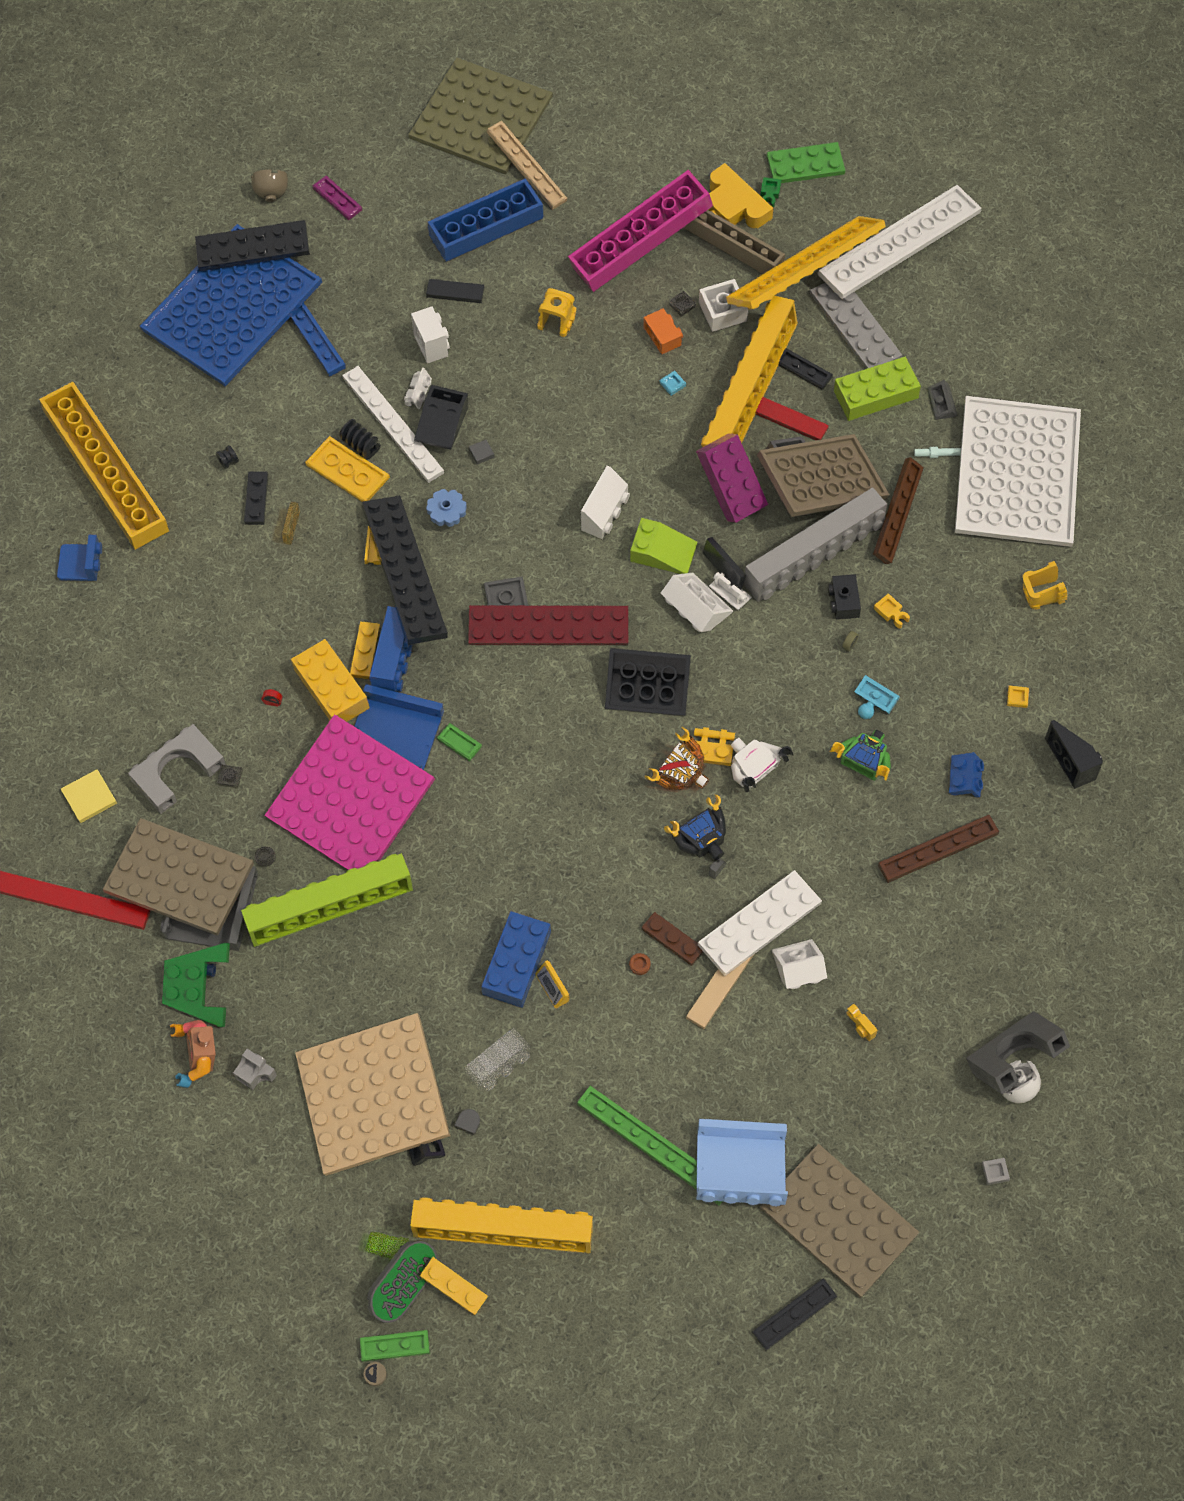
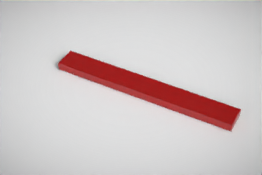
M0 871V894L144 930L151 910L138 905Z

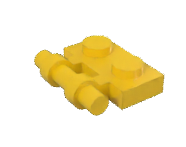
M703 727V729L695 728L694 736L702 737L701 741L693 740L697 748L695 750L692 749L691 753L701 763L731 766L733 748L726 744V740L734 741L735 733L727 732L725 729L716 731L709 730L708 727ZM708 738L720 739V743L708 742Z

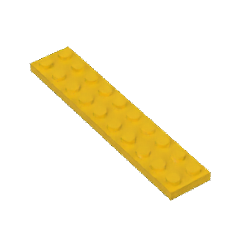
M862 216L856 217L726 296L727 303L749 309L758 308L759 304L771 300L777 293L783 292L790 285L800 282V279L813 274V271L826 266L829 261L839 258L842 253L852 250L855 245L865 242L868 237L878 234L881 229L886 227L885 221Z

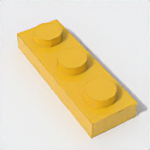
M360 621L350 671L352 677L370 679L380 624Z
M432 1257L419 1276L473 1315H476L488 1297L434 1257Z

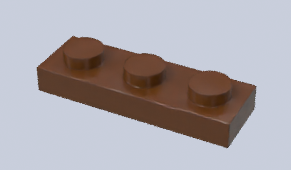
M656 912L642 926V930L691 966L703 953L696 941Z

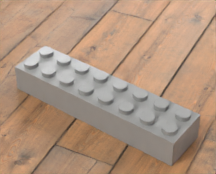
M872 487L748 564L745 568L746 578L744 586L758 602L762 599H769L776 590L785 589L792 580L801 579L808 570L817 569L824 560L833 559L840 550H847L856 540L861 541L872 530H879L884 523L887 503Z

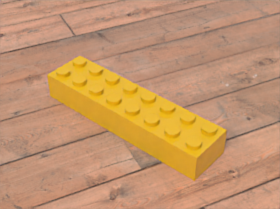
M420 1198L413 1202L411 1230L415 1238L590 1253L593 1216H589L586 1212L566 1214L564 1210L544 1212L542 1208L522 1210L519 1206L500 1208L497 1204L477 1206L475 1202L455 1204L453 1200L433 1202L430 1198Z

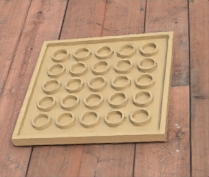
M418 1013L295 1052L322 1170L325 1176L450 1136Z

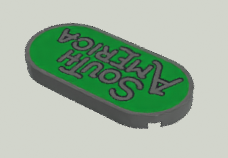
M415 1240L405 1243L398 1250L368 1292L367 1299L369 1300V1305L367 1306L374 1318L390 1323L397 1321L406 1313L428 1283L419 1276L432 1257L438 1260L437 1253L432 1245L422 1240Z

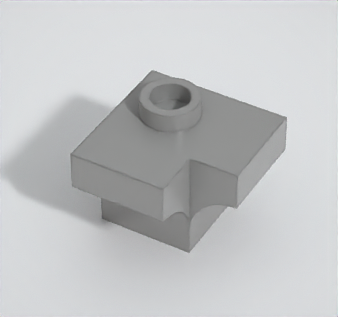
M246 1049L243 1053L239 1065L233 1072L235 1079L251 1090L262 1081L272 1082L277 1076L275 1069L266 1064V1060L262 1056L253 1053L249 1049Z

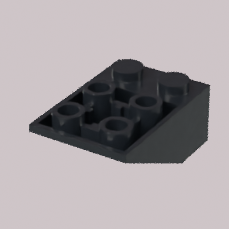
M431 385L425 399L414 441L451 450L468 410V393Z

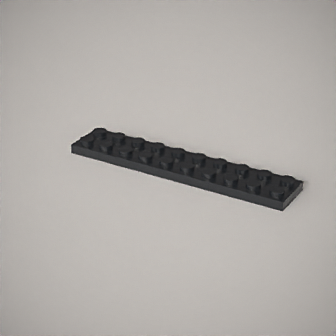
M401 496L363 501L362 508L407 644L411 645L448 638V632Z

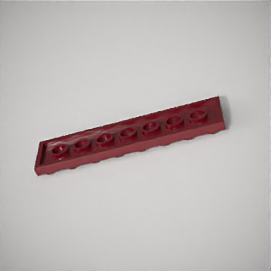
M469 605V645H628V606Z

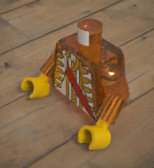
M681 727L685 734L679 736L675 733L676 737L680 739L679 743L658 771L649 768V770L653 771V776L650 778L645 775V778L655 781V783L667 790H682L684 787L689 789L693 783L703 789L710 780L702 774L706 767L703 764L704 754L700 745L692 736H689V731Z

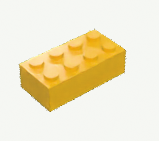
M326 639L291 659L295 672L329 720L335 714L348 722L370 708L367 696Z

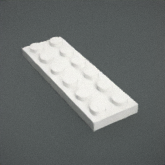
M794 870L698 942V946L720 972L726 976L818 907L822 900Z

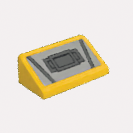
M548 960L545 961L535 975L554 1007L558 1008L569 1002V993Z

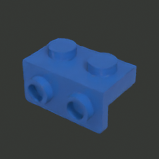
M974 752L951 756L949 787L951 795L972 793L976 798L980 797L981 790L983 789L981 777L984 763Z

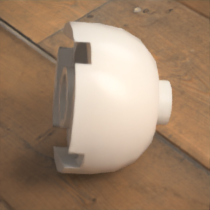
M1019 1060L1010 1063L1014 1068L1019 1083L1002 1094L1008 1101L1017 1104L1025 1103L1033 1099L1040 1091L1041 1078L1036 1066L1031 1061L1022 1063Z

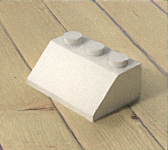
M606 466L581 510V530L603 539L605 534L610 533L613 526L612 521L614 518L618 519L621 513L620 507L623 503H627L630 496L628 484L610 466Z
M694 573L673 575L661 592L665 597V601L674 606L679 611V614L683 618L688 619L692 623L693 628L699 632L710 631L733 612Z

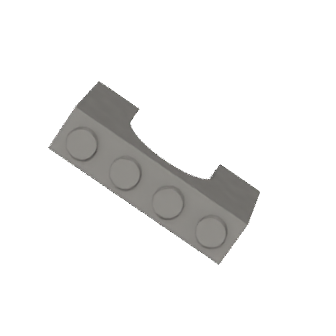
M194 724L184 728L178 736L168 740L162 748L149 754L146 760L136 764L128 772L133 784L160 814L177 802L174 793L161 780L162 769L169 761L180 757L190 758L209 777L226 765L223 756Z

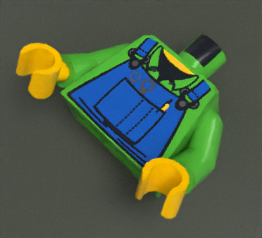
M874 730L871 736L861 733L858 737H852L842 743L835 742L829 751L830 753L836 752L837 758H840L842 755L841 764L874 781L878 776H883L884 780L888 778L891 769L890 754L886 752L887 745L882 743L885 735L879 730Z

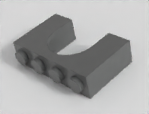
M1033 1011L966 1059L974 1076L999 1093L1004 1094L1019 1083L1013 1066L1005 1061L1009 1055L1020 1049L1037 1048L1050 1057L1055 1058L1069 1048L1070 1044L1062 1028Z

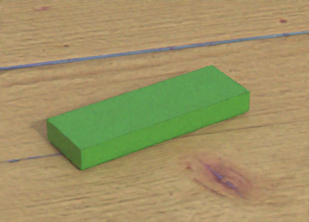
M428 1330L360 1338L362 1362L430 1354Z

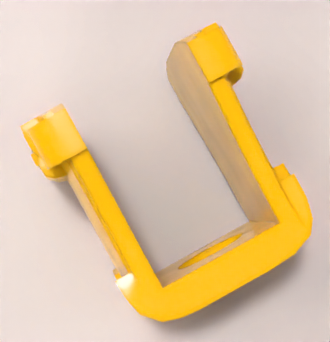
M548 288L545 293V299L538 309L540 316L537 328L542 331L549 315L552 314L560 317V336L566 337L576 315V307L573 306L574 296ZM555 299L562 302L559 306H554Z
M1055 561L1049 562L1042 569L1034 572L1027 571L1023 574V591L1029 606L1034 610L1041 609L1040 606L1055 602L1062 604L1067 600V589L1063 582L1037 593H1034L1032 588L1057 581L1058 567Z

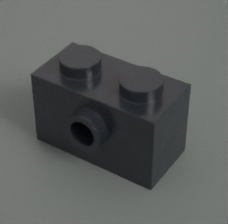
M856 574L832 576L831 584H828V594L833 598V601L830 602L831 613H835L836 620L859 618L861 605Z

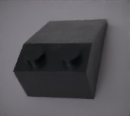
M1051 721L1045 740L1073 788L1076 789L1095 781L1103 764L1100 753L1096 752L1092 745L1057 721Z

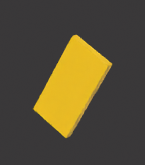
M330 436L305 462L306 466L361 502L369 501L390 478L388 473Z

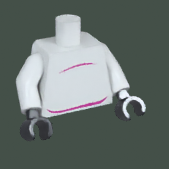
M737 738L730 745L737 753L733 757L731 765L733 780L744 787L746 793L749 792L750 788H756V783L779 765L781 757L784 762L789 761L787 755H794L791 747L784 746L781 748L757 740H753L746 745L740 738Z

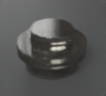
M263 846L255 852L254 858L259 866L267 867L274 863L276 856L272 848Z

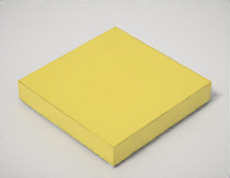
M98 770L61 788L62 793L80 823L117 804Z

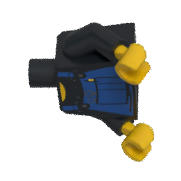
M714 794L716 798L714 804L711 803L710 797L706 799L707 804L712 806V810L710 808L704 810L681 826L676 821H670L673 825L672 831L669 826L664 827L666 833L672 834V839L681 851L697 855L699 858L709 853L714 860H718L724 855L720 845L724 843L726 822L722 808L719 807L721 798L718 795Z

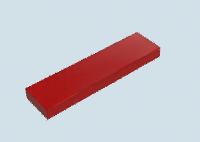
M762 397L756 410V415L813 440H822L829 425L765 397Z

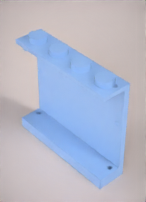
M699 1119L697 1128L696 1200H703L705 1202L725 1201L729 1204L741 1202L750 1205H785L788 1191H786L785 1138L787 1124Z

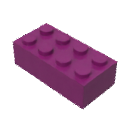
M728 433L696 451L727 521L736 523L768 505L738 434Z

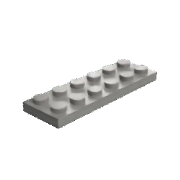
M826 283L810 290V295L865 369L902 358L901 352L855 291L841 299Z

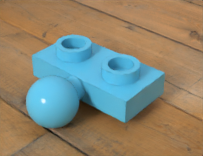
M866 675L854 691L857 695L868 701L858 709V714L863 719H870L874 715V706L890 714L900 698L899 695Z

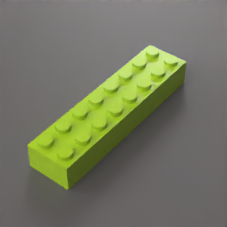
M402 853L398 855L392 854L384 860L369 862L362 868L349 869L345 874L339 876L332 875L325 881L310 883L305 888L290 890L285 895L279 897H270L260 904H250L241 912L253 946L256 947L413 891V887Z

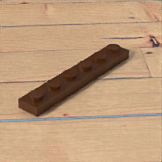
M911 457L906 458L873 552L874 556L887 565L893 561L924 468Z
M987 815L879 862L878 867L887 883L997 836L999 830L991 816Z

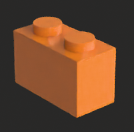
M664 308L644 317L643 327L661 355L681 346L682 331L679 327L676 328L672 316L667 314Z

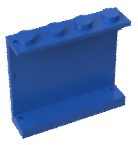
M365 684L363 692L367 696L370 708L358 715L354 727L424 770L444 713L443 703Z

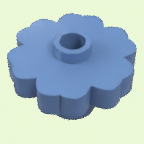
M442 489L434 492L433 498L427 501V513L431 516V521L438 526L446 524L448 527L459 524L460 518L466 515V502L463 501L462 494L457 493L455 490L447 492V490Z

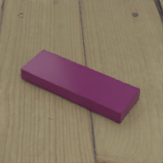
M324 176L312 185L313 189L346 219L350 220L362 211V207L328 176Z

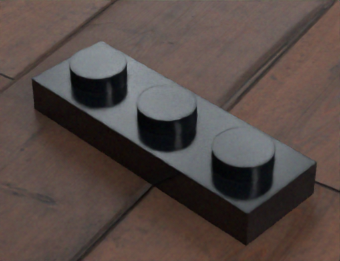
M248 471L245 525L265 524L268 472Z

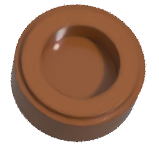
M642 953L633 955L629 962L630 970L636 975L646 974L651 966L649 957Z

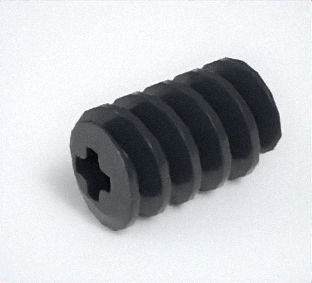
M350 419L340 430L339 436L342 441L352 446L365 459H371L379 451L381 445L377 443L378 437L373 436L371 432H367V429L365 427L362 428L360 423L356 424L355 419Z

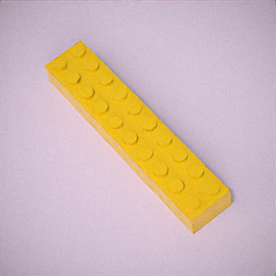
M773 296L770 302H767L763 317L759 318L758 328L752 333L751 342L745 348L742 361L740 360L738 363L737 372L731 377L730 387L724 392L723 401L716 409V416L709 424V431L702 438V447L728 433L738 434L741 443L743 442L756 414L757 407L767 391L779 365V360L798 324L794 300Z
M74 382L40 398L39 400L45 415L133 548L136 550L169 532L166 519Z

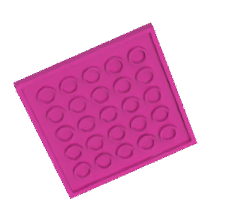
M334 714L264 816L345 869H359L366 866L369 862L381 860L435 778Z

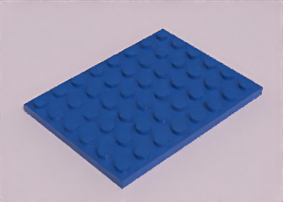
M237 224L231 231L244 228ZM291 258L199 271L197 265L140 325V328L143 332L226 387L321 285L322 279Z

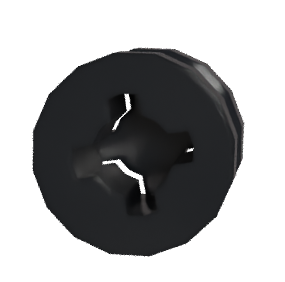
M230 445L226 446L225 450L216 452L217 459L224 469L229 468V465L232 463L236 464L239 462L235 451Z

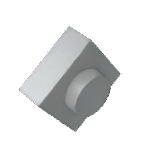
M1005 1158L984 1161L982 1163L987 1185L1008 1182L1010 1180Z

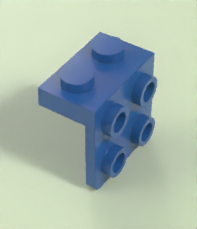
M88 535L87 544H63L61 546L57 572L59 580L97 581V574L100 571L99 557L102 554V543L98 541L97 535Z

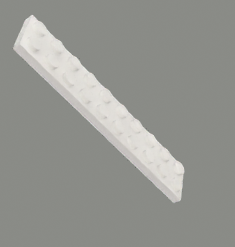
M956 185L821 268L818 276L843 299L981 212L982 208Z

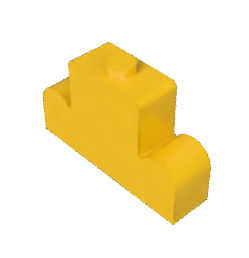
M726 163L711 173V192L709 194L713 206L708 209L709 211L734 225L746 219V224L754 229L763 226L773 219V207Z

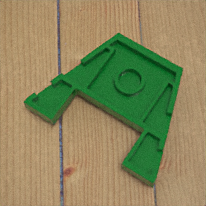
M230 943L219 944L165 960L162 1004L216 1026L225 1027L226 1007L205 1006L207 962L229 963Z

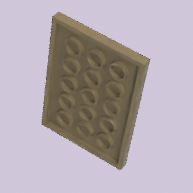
M855 434L760 450L757 454L791 517L840 508L872 487L883 500L889 496L887 489Z
M140 818L103 887V891L109 895L218 936L254 862L246 857Z
M820 1144L785 1179L786 1191H788L786 1204L780 1206L762 1204L760 1206L763 1212L860 1298L863 1297L919 1234L917 1229Z

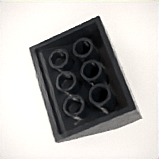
M610 648L605 709L685 716L691 655Z

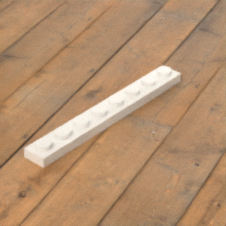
M359 366L343 374L345 382L428 483L444 474L443 468L424 445L414 441L415 434Z

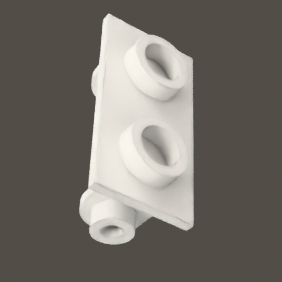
M422 368L421 372L417 371L414 373L410 387L414 389H408L404 397L405 405L412 406V404H415L418 409L421 408L432 380L425 368Z
M717 572L713 577L715 580L709 585L710 588L737 610L752 598L743 589L740 590L735 585L731 586V582L724 577L723 573Z

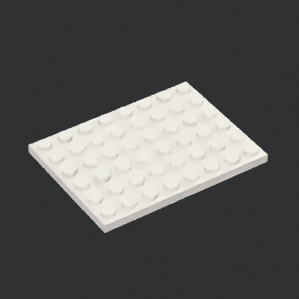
M966 396L955 533L1072 547L1074 541L1081 409Z

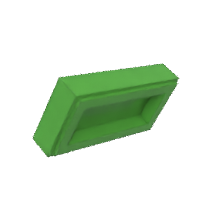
M451 723L437 737L438 741L469 762L482 747V744Z

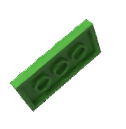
M838 142L767 152L771 176L774 179H781V183L845 174Z

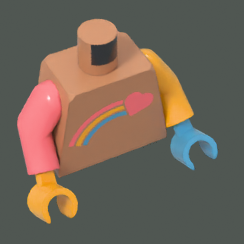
M201 1020L184 1023V1025H170V1028H175V1033L171 1034V1037H183L186 1033L190 1064L188 1075L178 1073L175 1076V1079L180 1080L176 1086L188 1088L192 1081L213 1071L215 1060L212 1026H207Z

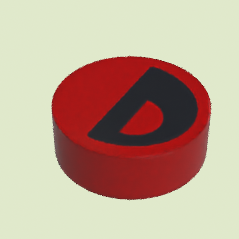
M268 689L263 692L261 700L266 705L278 707L281 705L283 696L276 690Z

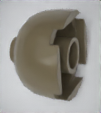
M271 170L254 172L253 176L251 175L252 189L257 196L265 199V201L274 202L276 198H280L285 194L288 186V174L281 170H277V173H272Z

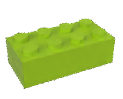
M905 356L835 379L834 393L848 421L918 399L921 385Z

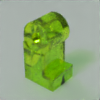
M370 1232L365 1251L392 1259L405 1243L409 1242V1238L401 1236L399 1238L379 1232Z

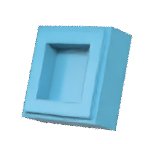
M676 371L660 380V384L671 396L686 387V382Z

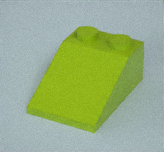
M641 518L630 550V562L678 574H686L689 571L698 542L661 522Z

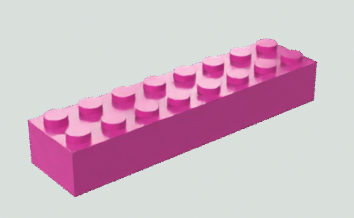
M687 170L570 254L568 258L573 269L592 292L596 291L711 208L713 203L710 194L694 175Z

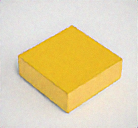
M1008 686L1007 706L1027 708L1029 688Z

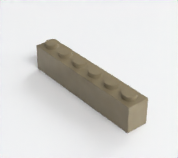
M709 210L683 227L762 274L785 260V254Z

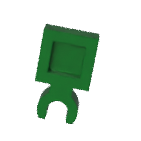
M763 177L760 196H763L762 198L766 202H770L774 208L775 198H779L781 179Z

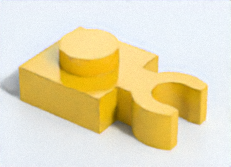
M887 594L874 605V610L887 622L893 619L895 626L899 629L902 628L903 624L899 619L909 622L910 616L906 612H900L902 605L890 594Z
M853 1004L847 1008L848 1012L846 1014L856 1023L857 1033L862 1038L866 1037L868 1041L875 1038L878 1030L864 1014H861L858 1007Z

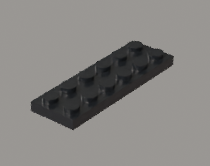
M305 220L195 236L199 271L310 255Z

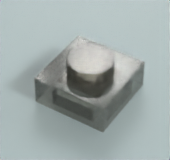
M682 291L669 300V305L682 317L696 307V302L685 291Z
M222 764L217 782L218 786L238 788L243 771L242 767Z

